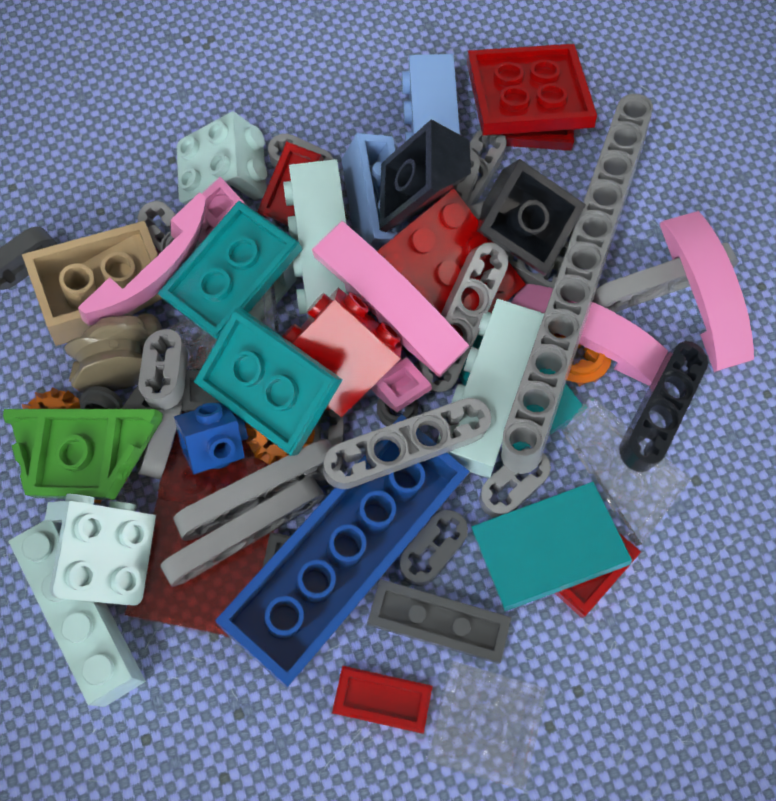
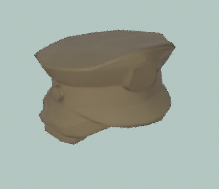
M149 313L141 314L137 317L132 315L105 317L89 327L80 338L70 340L64 349L66 354L76 360L73 363L69 377L72 387L82 393L92 386H101L117 391L138 385L143 347L151 334L162 330L159 320Z

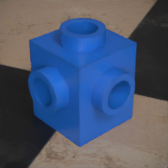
M222 403L202 404L194 411L174 416L182 452L193 474L209 469L224 468L231 462L245 458L242 441L247 440L248 435L244 421L239 416H234L231 410Z

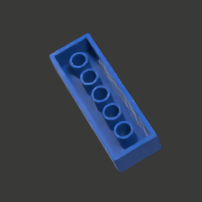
M401 414L393 424L407 418ZM419 428L416 430V436L420 443L425 446H435L437 444ZM381 440L374 446V453L377 458L385 462L394 461L400 454L398 446L390 440ZM444 453L353 488H334L215 620L216 624L285 688H288L470 471L450 454ZM365 454L359 462L365 461L366 469H372L367 462Z

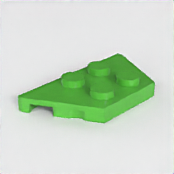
M4 409V421L12 425L16 443L11 446L15 461L21 467L20 478L25 495L34 498L66 499V494H78L94 497L95 500H115L160 425L163 413L156 409Z

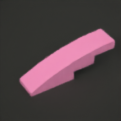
M341 221L312 249L314 258L345 284L346 291L357 295L367 305L369 311L377 317L379 324L386 322L400 336V343L439 378L469 348L468 343L422 294L345 222Z

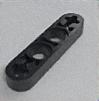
M690 341L680 342L665 356L620 443V457L629 469L636 472H645L660 463L665 457L708 366L707 355L699 345ZM686 360V367L688 369L685 372L680 371L679 369L683 366ZM669 382L678 389L680 398L671 396L665 389L664 383ZM650 411L658 412L663 417L666 425L665 428H660L652 422L649 414ZM645 438H648L651 441H649L646 444L643 450L644 455H642L640 453L641 445L639 443L643 441Z

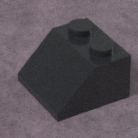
M431 119L381 163L379 230L388 232L413 218L432 203L439 200L441 196L458 183L464 181L471 174L470 140Z
M519 159L504 168L499 174L483 202L477 232L542 275H547L586 204Z

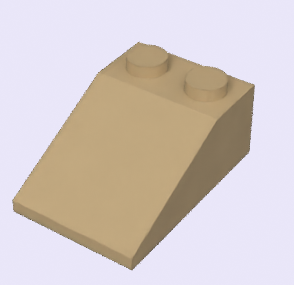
M145 220L22 254L45 323L55 346L68 343L75 338H80L89 327L93 326H88L82 320L78 307L109 277L123 289L158 256ZM156 294L141 306L124 315H133L162 298Z

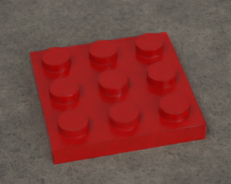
M575 44L468 50L467 66L482 136L595 128L597 113Z
M453 188L380 247L377 252L403 275L441 314L468 254L472 249L492 241L477 232L479 221ZM487 254L480 257V260L485 263L484 268L479 276L473 278L470 276L471 279L480 281L485 271L494 268V265L490 263L491 255ZM509 261L505 275L488 310L490 313H492L497 299L508 301L526 285ZM472 288L464 289L461 295L462 304L466 309L474 311L479 306V295ZM450 324L463 338L461 329L457 325Z

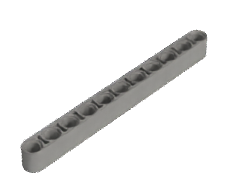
M628 94L618 102L583 202L586 206L576 222L505 425L501 458L503 464L515 473L524 474L531 472L537 468L541 461L646 139L653 104L644 95ZM569 300V301H574V302H576V303H569V302H566V301ZM562 334L566 336V338H557L553 335ZM546 368L551 369L556 373L549 375L544 374L539 370ZM532 404L539 405L544 408V411L532 412L526 406ZM516 442H526L531 445L532 449L522 452L514 449L511 445Z

